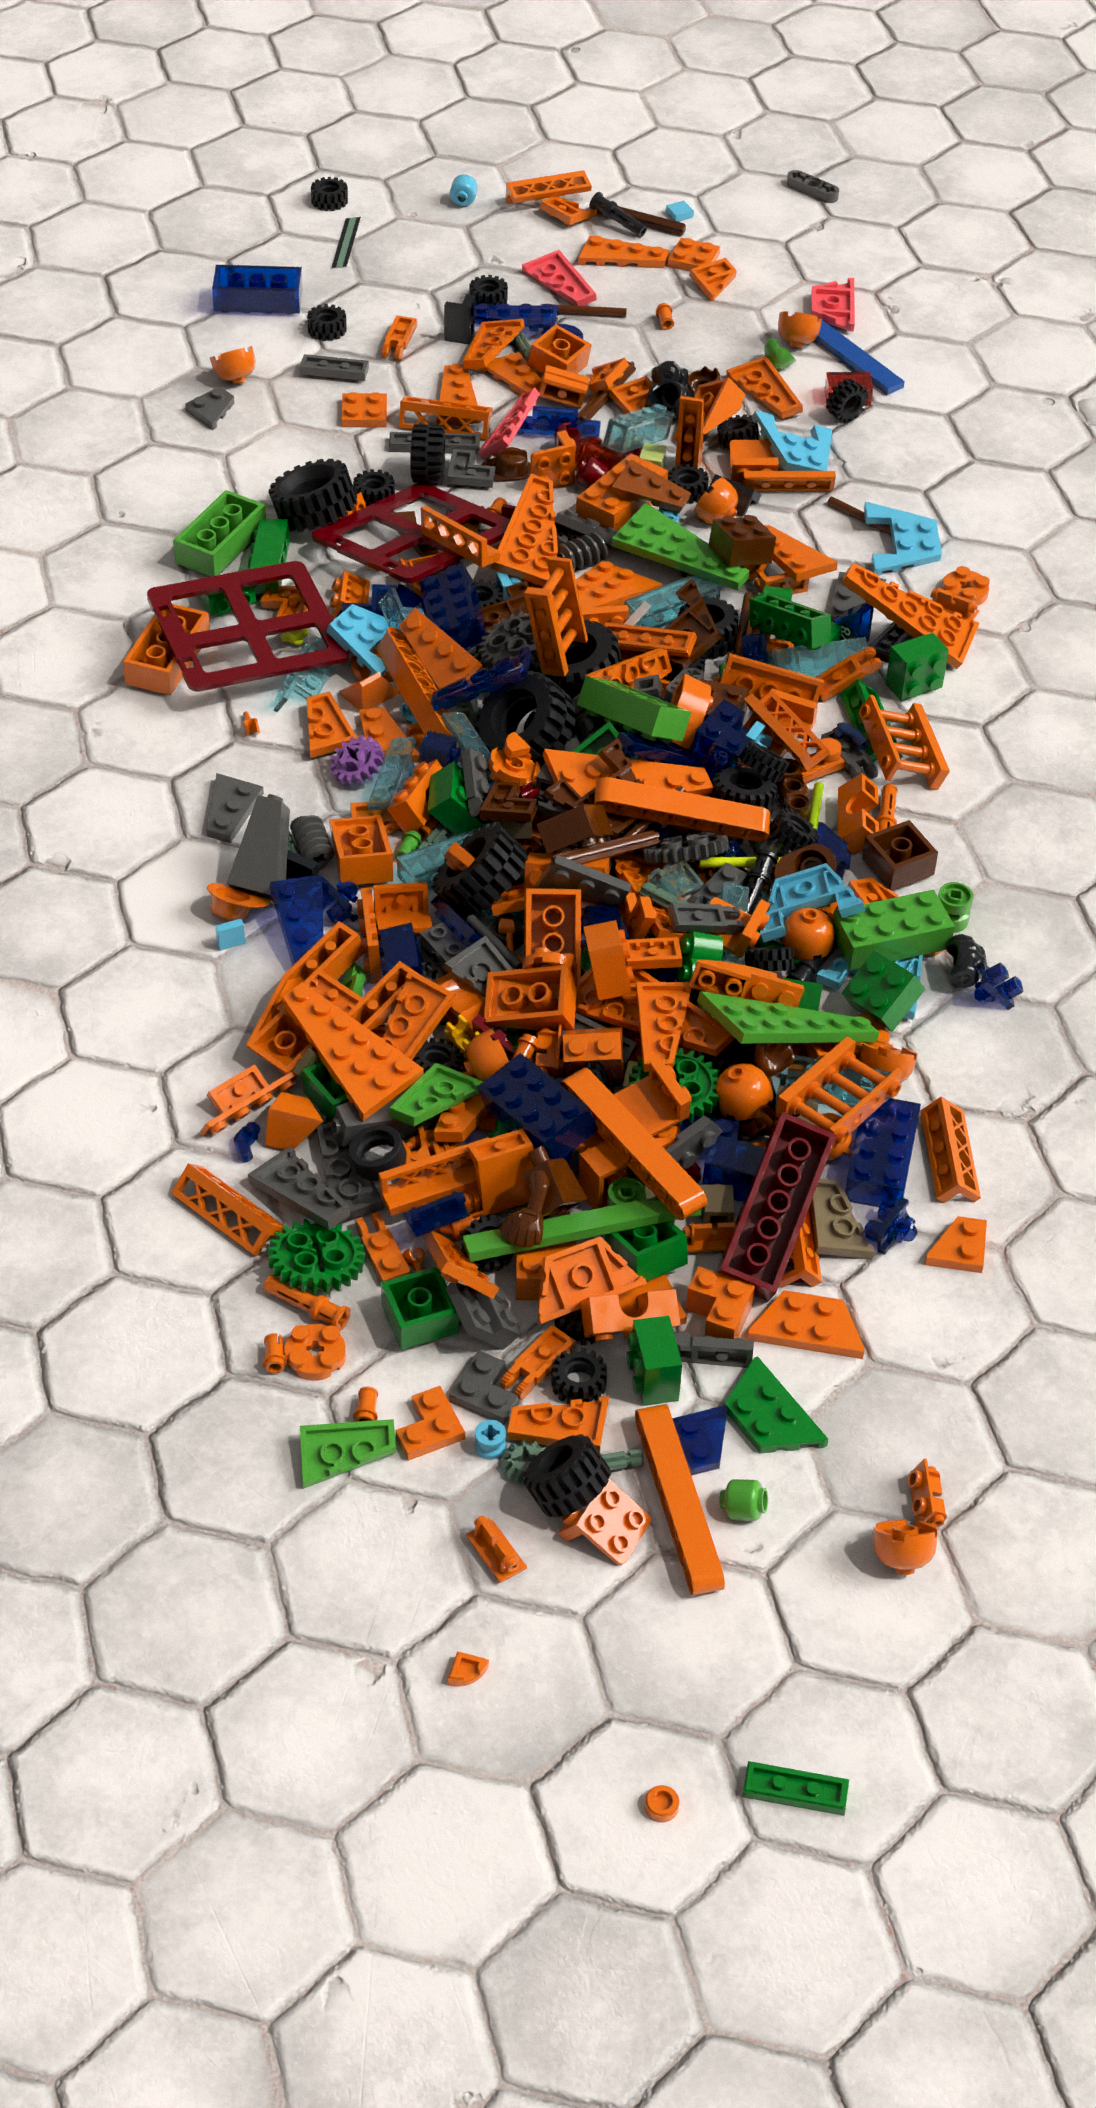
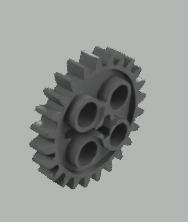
M523 611L517 617L511 614L508 620L502 618L500 625L494 623L495 629L486 631L488 636L481 637L483 642L479 643L480 649L478 651L484 665H487L490 670L494 668L498 672L503 669V672L506 673L512 668L513 672H516L518 667L521 666L522 669H526V664L535 665L534 660L539 659L529 614L524 615Z
M708 833L687 835V837L683 838L681 835L661 839L658 845L642 850L645 862L676 864L685 863L687 860L692 862L711 858L710 855H717V853L728 851L729 844L726 835L713 834L708 836Z

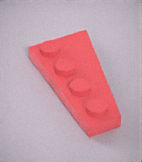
M560 250L522 264V271L575 306H586L597 300L594 290Z
M535 387L521 394L478 451V454L483 459L491 455L495 457L502 449L510 445L528 413L537 404L536 400L540 393Z

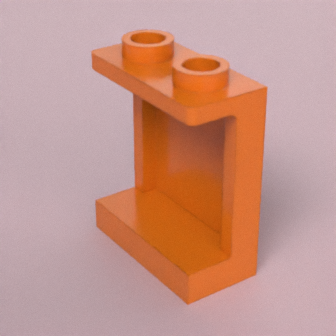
M523 1129L467 1145L468 1154L475 1164L480 1211H483L484 1215L496 1214L529 1202L531 1193L525 1181L524 1173L534 1167L528 1155L534 1148Z

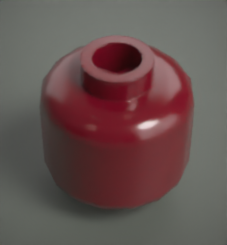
M589 457L586 460L581 459L575 467L577 472L575 476L576 481L587 489L608 472V467L595 457Z

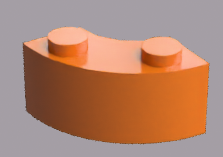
M687 674L683 675L674 689L671 704L692 712L683 741L672 740L673 743L688 750L692 742L696 743L701 736L702 729L700 727L706 711L710 709L713 703V697L711 696L710 685Z
M450 973L434 980V983L453 992L456 996V1000L445 1014L446 1018L455 1026L459 1021L458 1016L462 1015L469 1022V1029L466 1034L469 1038L474 1037L472 1020L478 1014L484 1017L486 997Z

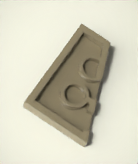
M820 1178L810 1203L816 1254L873 1259L875 1250L872 1244L867 1243L862 1224L857 1223L851 1212L853 1207L839 1180Z

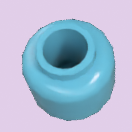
M464 174L454 178L450 188L451 200L459 206L472 204L478 191L476 180Z

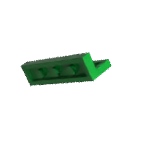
M857 679L840 696L852 727L858 729L869 741L868 746L864 750L874 763L877 757L859 712L869 695L875 696L881 710H884L877 691ZM885 721L886 725L891 727L889 721ZM892 737L893 742L897 743L896 738Z

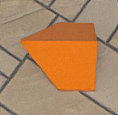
M380 672L361 679L339 691L341 696L358 710L374 708L400 694V691L384 679Z
M284 1092L280 1093L268 1109L266 1147L285 1150L291 1146L295 1149L323 1122L309 1098Z

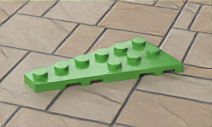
M646 502L612 537L611 546L737 591L749 578L748 569L743 566L729 567L708 546L707 542Z
M700 991L697 1002L741 1044L837 1043L847 1036L856 1042H876L880 1033L871 1025L868 1019L859 1016L852 1017L786 1006L781 1003H768Z

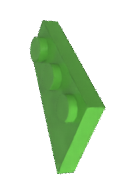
M394 1419L300 1426L303 1489L395 1454Z

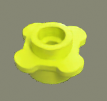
M307 629L285 632L281 634L280 638L283 642L288 641L293 645L303 644L304 637L309 635V631Z

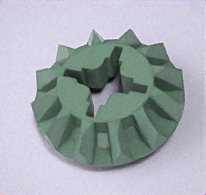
M522 1440L520 1444L516 1445L511 1443L509 1449L503 1452L501 1467L504 1475L510 1481L524 1485L523 1475L527 1467L522 1462V1457L526 1455L532 1461L546 1447H540L536 1441L534 1443H526Z

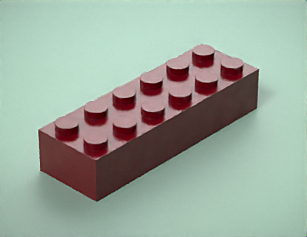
M782 1111L774 1122L716 1272L754 1284V1296L768 1302L778 1290L835 1141L836 1134Z

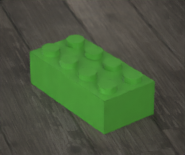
M225 490L173 540L175 563L210 577L219 575L254 540V530L258 529L259 521L266 520L265 504Z
M585 676L577 702L578 706L586 709L585 713L594 717H600L601 715L604 717L603 721L607 723L609 721L614 725L619 723L623 725L622 729L634 733H637L638 730L643 738L653 741L658 739L666 743H671L672 740L683 741L692 713L619 682Z
M934 889L863 904L864 912L844 918L841 917L839 909L833 912L834 941L850 971L860 969L874 950L891 961L946 950V943L953 937L955 928Z

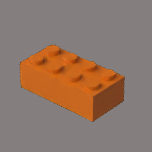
M629 454L577 497L576 513L586 519L590 518L598 521L601 526L607 529L612 527L620 530L645 502L652 506L651 501L640 498L638 501L629 499L630 495L619 492L617 495L609 493L612 485L629 461L632 459L667 480L668 470L637 455Z
M172 604L186 633L192 634L210 630L208 612ZM168 610L160 611L162 616L170 615ZM154 615L123 660L125 684L171 696L183 675L158 624L156 615ZM201 649L194 651L196 656L198 655ZM192 661L184 662L187 668L191 666Z
M526 888L524 893V958L533 954L534 949L538 947L547 948L550 952L574 954L578 965L577 979L581 977V889Z

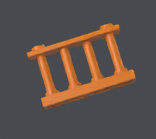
M548 556L546 560L550 578L543 588L528 587L524 592L542 674L565 677L569 671L565 652L572 641L586 643L588 637L572 560Z
M869 695L865 704L861 706L859 715L885 780L891 781L897 769L924 774L929 788L939 790L950 770L922 704L913 703L909 711L902 714L881 710L875 696ZM885 721L901 723L905 729L887 726ZM892 737L910 740L912 746L894 743ZM898 754L917 757L919 763L900 760Z
M848 1036L778 1096L775 1113L777 1118L782 1111L790 1115L800 1114L820 1128L836 1134L831 1150L839 1143H845L852 1131L890 1097L894 1098L902 1087V1083H900L902 1070L900 1068L895 1069L888 1077L878 1073L856 1059L854 1054L856 1041ZM850 1068L878 1086L869 1093L839 1073L844 1069ZM833 1083L861 1101L852 1108L822 1088L827 1084ZM816 1098L843 1115V1117L834 1123L805 1103L810 1099Z

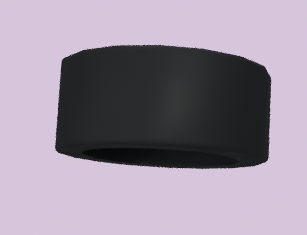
M376 1125L363 1129L354 1136L349 1144L348 1154L354 1169L360 1177L366 1180L379 1181L380 1172L402 1166L406 1162L407 1152L400 1134L389 1126ZM379 1145L393 1146L391 1152L384 1158L377 1161L362 1160L365 1153L371 1148Z

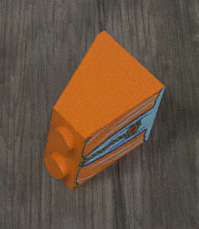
M623 1027L566 1030L563 1034V1059L567 1077L574 1074L577 1069L599 1068L602 1073L603 1082H624Z

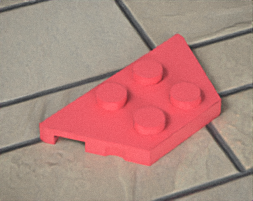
M848 278L847 283L838 285L837 281L824 285L812 286L811 315L817 316L818 319H822L827 324L854 332V278Z

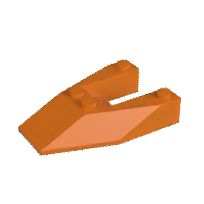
M338 921L282 976L246 1046L286 1075L293 1071L309 1048L314 1050L317 1055L318 1052L313 1044L310 1045L303 1029L296 1025L283 1006L282 996L303 982L372 1031L387 1023L390 1014H393L397 1004L396 999L400 990H403L407 980L406 975L411 968L399 961L362 998L337 981L364 954L359 934Z

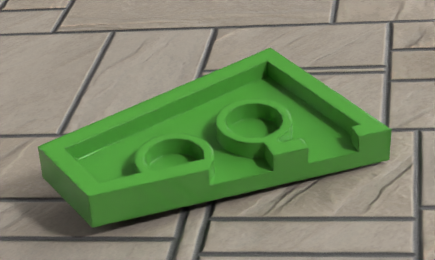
M435 1063L389 1107V1117L411 1126H416L484 1091V1081Z

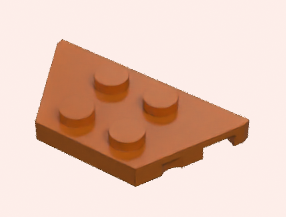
M597 1237L551 1254L542 1259L537 1322L542 1324L581 1309L580 1301L588 1297L621 1294L647 1284L646 1280L642 1276H638L627 1265L628 1262L619 1254L614 1253L611 1246L602 1237Z
M783 1290L750 1327L747 1340H754L755 1342L863 1359L865 1350L844 1300Z

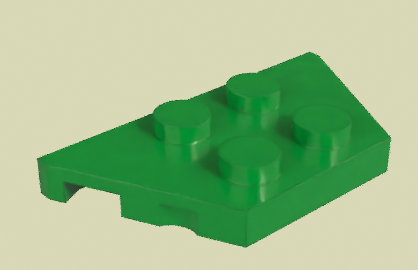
M758 1356L755 1357L725 1401L724 1411L760 1454L772 1453L777 1450L795 1451L799 1450L802 1445L817 1444L818 1448H825L828 1445L827 1436Z

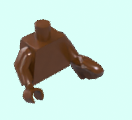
M756 1043L754 1063L770 1081L773 1090L772 1102L769 1100L767 1104L760 1106L755 1112V1117L752 1119L739 1121L735 1120L734 1116L727 1115L725 1117L718 1109V1106L712 1107V1113H709L710 1118H724L729 1133L737 1134L746 1139H751L755 1135L769 1136L774 1125L776 1092L771 1077L781 1073L795 1061L791 1046L788 1043Z
M540 1146L528 1153L534 1166L524 1173L525 1181L531 1193L528 1206L512 1213L500 1226V1233L505 1240L518 1247H532L541 1244L544 1230L543 1216L550 1215V1218L571 1214L569 1210L588 1200L566 1160L563 1158L550 1159L544 1146Z

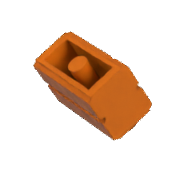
M546 365L540 382L539 397L549 398L550 400L581 409L587 392L589 377Z

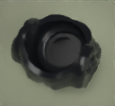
M665 361L659 366L652 368L651 379L654 384L670 379L686 386L689 379L688 369L679 367L674 361Z
M663 380L649 388L645 401L654 414L667 420L678 419L680 396L688 397L687 389L684 385L674 380Z
M959 934L951 937L946 943V951L953 958L950 982L962 988L974 986L985 975L978 967L983 962L987 965L985 950L982 946L975 943L971 936Z

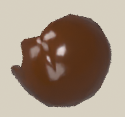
M704 366L701 370L693 371L688 375L689 379L686 385L690 393L694 395L699 385L720 380V373L717 368H714L712 371L707 366Z

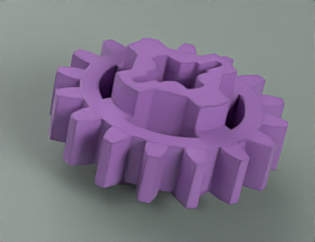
M360 735L358 740L351 737L349 743L341 742L343 747L341 749L335 748L334 751L337 755L330 757L332 764L329 767L336 780L340 781L343 786L349 783L351 787H354L356 782H359L362 786L365 779L373 780L371 776L373 773H380L377 767L384 765L382 758L385 757V754L377 740L374 741L371 736L365 739L363 735Z

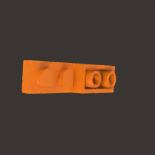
M697 960L689 983V987L708 993L768 1003H781L792 1007H798L804 992L803 985L777 978V973L746 965L713 960Z

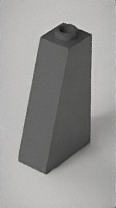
M268 794V797L257 796L227 884L238 890L261 895L270 901L283 904L285 900L290 809L283 803L281 797Z
M407 1088L364 1122L360 1118L359 1111L354 1104L346 1102L337 1106L335 1117L331 1120V1130L333 1135L338 1137L342 1147L349 1146L354 1136L363 1129L376 1125L392 1127L399 1132L401 1138L415 1136L417 1129L423 1126L424 1131L434 1129L441 1113L416 1126H411L389 1117V1107L409 1089Z

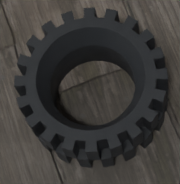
M317 459L315 463L309 461L305 462L304 466L300 467V465L294 467V470L285 471L283 477L278 476L275 479L276 482L271 483V489L268 491L278 519H288L289 531L292 532L297 529V532H303L305 529L309 531L315 530V527L318 526L321 528L326 527L327 523H335L339 521L338 517L348 515L347 511H352L354 504H357V495L345 463H342L340 460L334 462V459H327L325 462L323 459Z
M492 822L490 825L487 823L483 825L481 830L478 828L473 832L472 836L468 835L463 839V843L460 846L475 858L469 867L457 873L444 863V865L439 866L438 874L432 880L434 881L432 883L433 891L462 919L472 914L477 916L481 914L482 909H489L492 902H497L502 898L501 894L512 887L511 883L517 881L520 876L519 872L525 868L524 862L528 859L527 851L499 823Z

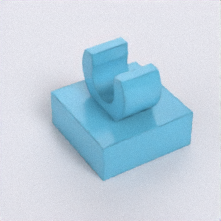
M496 572V584L498 588L502 589L503 601L510 598L506 587L520 583L521 580L514 576L509 578L503 572Z
M756 721L746 734L741 750L745 751L750 741L766 748L770 747L773 739L763 734L766 725Z

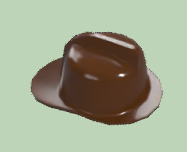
M506 447L495 458L488 459L481 464L484 466H495L494 481L523 480L530 476V462H528L527 451L515 447Z
M807 845L780 858L775 866L774 876L777 879L825 863L836 872V858L831 849L824 845Z

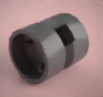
M579 693L572 699L576 716L573 718L576 720L574 733L582 741L603 722L604 717L601 715L600 717H594L586 714V709L577 705Z

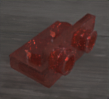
M590 435L589 438L579 439L575 452V464L577 465L581 459L586 460L589 457H595L606 465L608 471H610L618 464L619 460H623L627 455L620 452L621 449L611 444L605 445L602 443L603 440L601 438Z

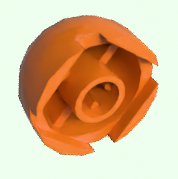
M788 311L780 312L778 318L779 335L783 340L790 342V347L802 348V344H810L819 335L822 319L805 313L795 312L792 316H788Z
M249 346L247 352L245 348H240L222 353L218 356V360H216L215 356L210 357L215 374L224 381H232L233 385L245 382V377L250 375L255 369L256 360L253 347Z
M721 477L711 485L713 489L709 493L705 491L694 508V514L707 524L712 525L713 519H722L725 516L735 517L738 512L735 509L738 504V494L735 488L726 479Z
M800 908L793 911L785 919L786 936L780 937V942L785 947H794L795 958L811 960L813 956L821 955V958H823L832 951L835 929L833 922L826 913L815 908Z
M488 1029L470 1041L466 1050L468 1061L463 1063L467 1074L484 1081V1086L499 1087L514 1081L515 1076H508L507 1071L512 1069L499 1039L494 1041L490 1037V1035L494 1034V1031Z
M863 1042L860 1061L885 1077H888L895 1069L900 1068L902 1070L900 1083H902L912 1074L918 1053L903 1047L900 1050L894 1048L891 1044Z
M742 1063L725 1069L719 1075L715 1084V1093L719 1095L718 1109L723 1116H734L735 1120L743 1121L754 1118L755 1112L760 1106L767 1104L769 1100L771 1102L773 1100V1090L770 1081L761 1069L752 1064Z
M907 1520L879 1522L876 1524V1528L873 1527L874 1551L881 1562L888 1567L895 1568V1573L901 1575L914 1574L915 1569L924 1567L935 1555L937 1527L924 1521H917V1527L907 1525Z

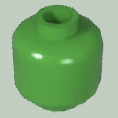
M732 1479L727 1484L726 1490H721L720 1508L725 1509L728 1518L731 1520L757 1521L762 1513L767 1512V1489L763 1488L758 1480Z

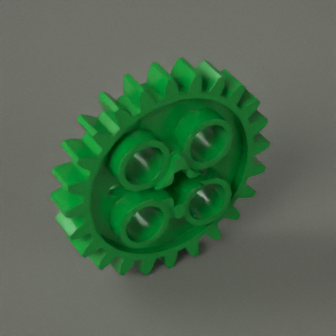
M680 1048L678 1053H676L673 1069L675 1070L676 1080L681 1087L685 1086L691 1095L692 1101L690 1102V1113L687 1120L693 1123L694 1116L701 1118L704 1116V1112L711 1114L712 1107L718 1105L719 1095L715 1093L718 1069H712V1062L704 1063L703 1055L695 1058L694 1051H690L686 1055L683 1052V1048ZM640 1058L638 1059V1066H632V1074H629V1086L649 1076V1072H643V1061Z
M304 1219L301 1226L294 1221L292 1222V1229L283 1226L282 1233L275 1232L274 1239H270L267 1260H269L268 1267L273 1269V1276H280L281 1284L290 1281V1289L301 1286V1293H304L307 1288H311L313 1294H317L318 1289H323L326 1294H329V1288L331 1287L341 1291V1284L349 1287L351 1286V1280H358V1274L363 1272L365 1260L364 1245L359 1244V1236L352 1237L351 1229L342 1231V1224L328 1230L316 1222L310 1224L307 1219Z

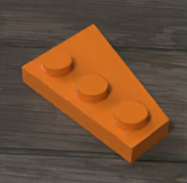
M609 1396L598 1397V1401L582 1402V1399L570 1400V1404L555 1406L551 1403L512 1407L507 1430V1439L524 1440L529 1443L536 1441L537 1444L549 1446L560 1439L581 1434L588 1436L600 1453Z

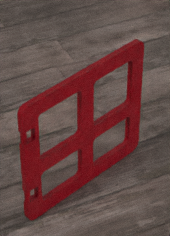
M417 483L349 514L335 523H330L326 527L313 531L312 540L326 548H332L337 553L374 570L382 571L398 581L414 583L464 557L421 534V525L390 511L415 499L426 498L454 510L444 516L459 524L469 519H474L493 527L478 534L487 539V545H492L502 540L511 519L427 483ZM368 521H376L404 534L374 549H368L340 536ZM419 543H426L443 551L412 567L390 559V557Z
M302 562L280 563L153 587L147 591L149 605L156 615L163 635L176 663L182 671L183 678L188 688L192 691L201 692L340 664L349 659V651L346 652L326 632L333 619L306 566ZM284 579L293 580L308 611L264 620L256 619L241 588ZM222 592L238 624L192 634L186 633L171 601ZM168 610L170 615L162 616L160 611ZM315 627L318 629L327 649L276 658L265 637ZM246 641L257 663L205 672L194 651ZM192 661L194 667L187 668L184 662Z

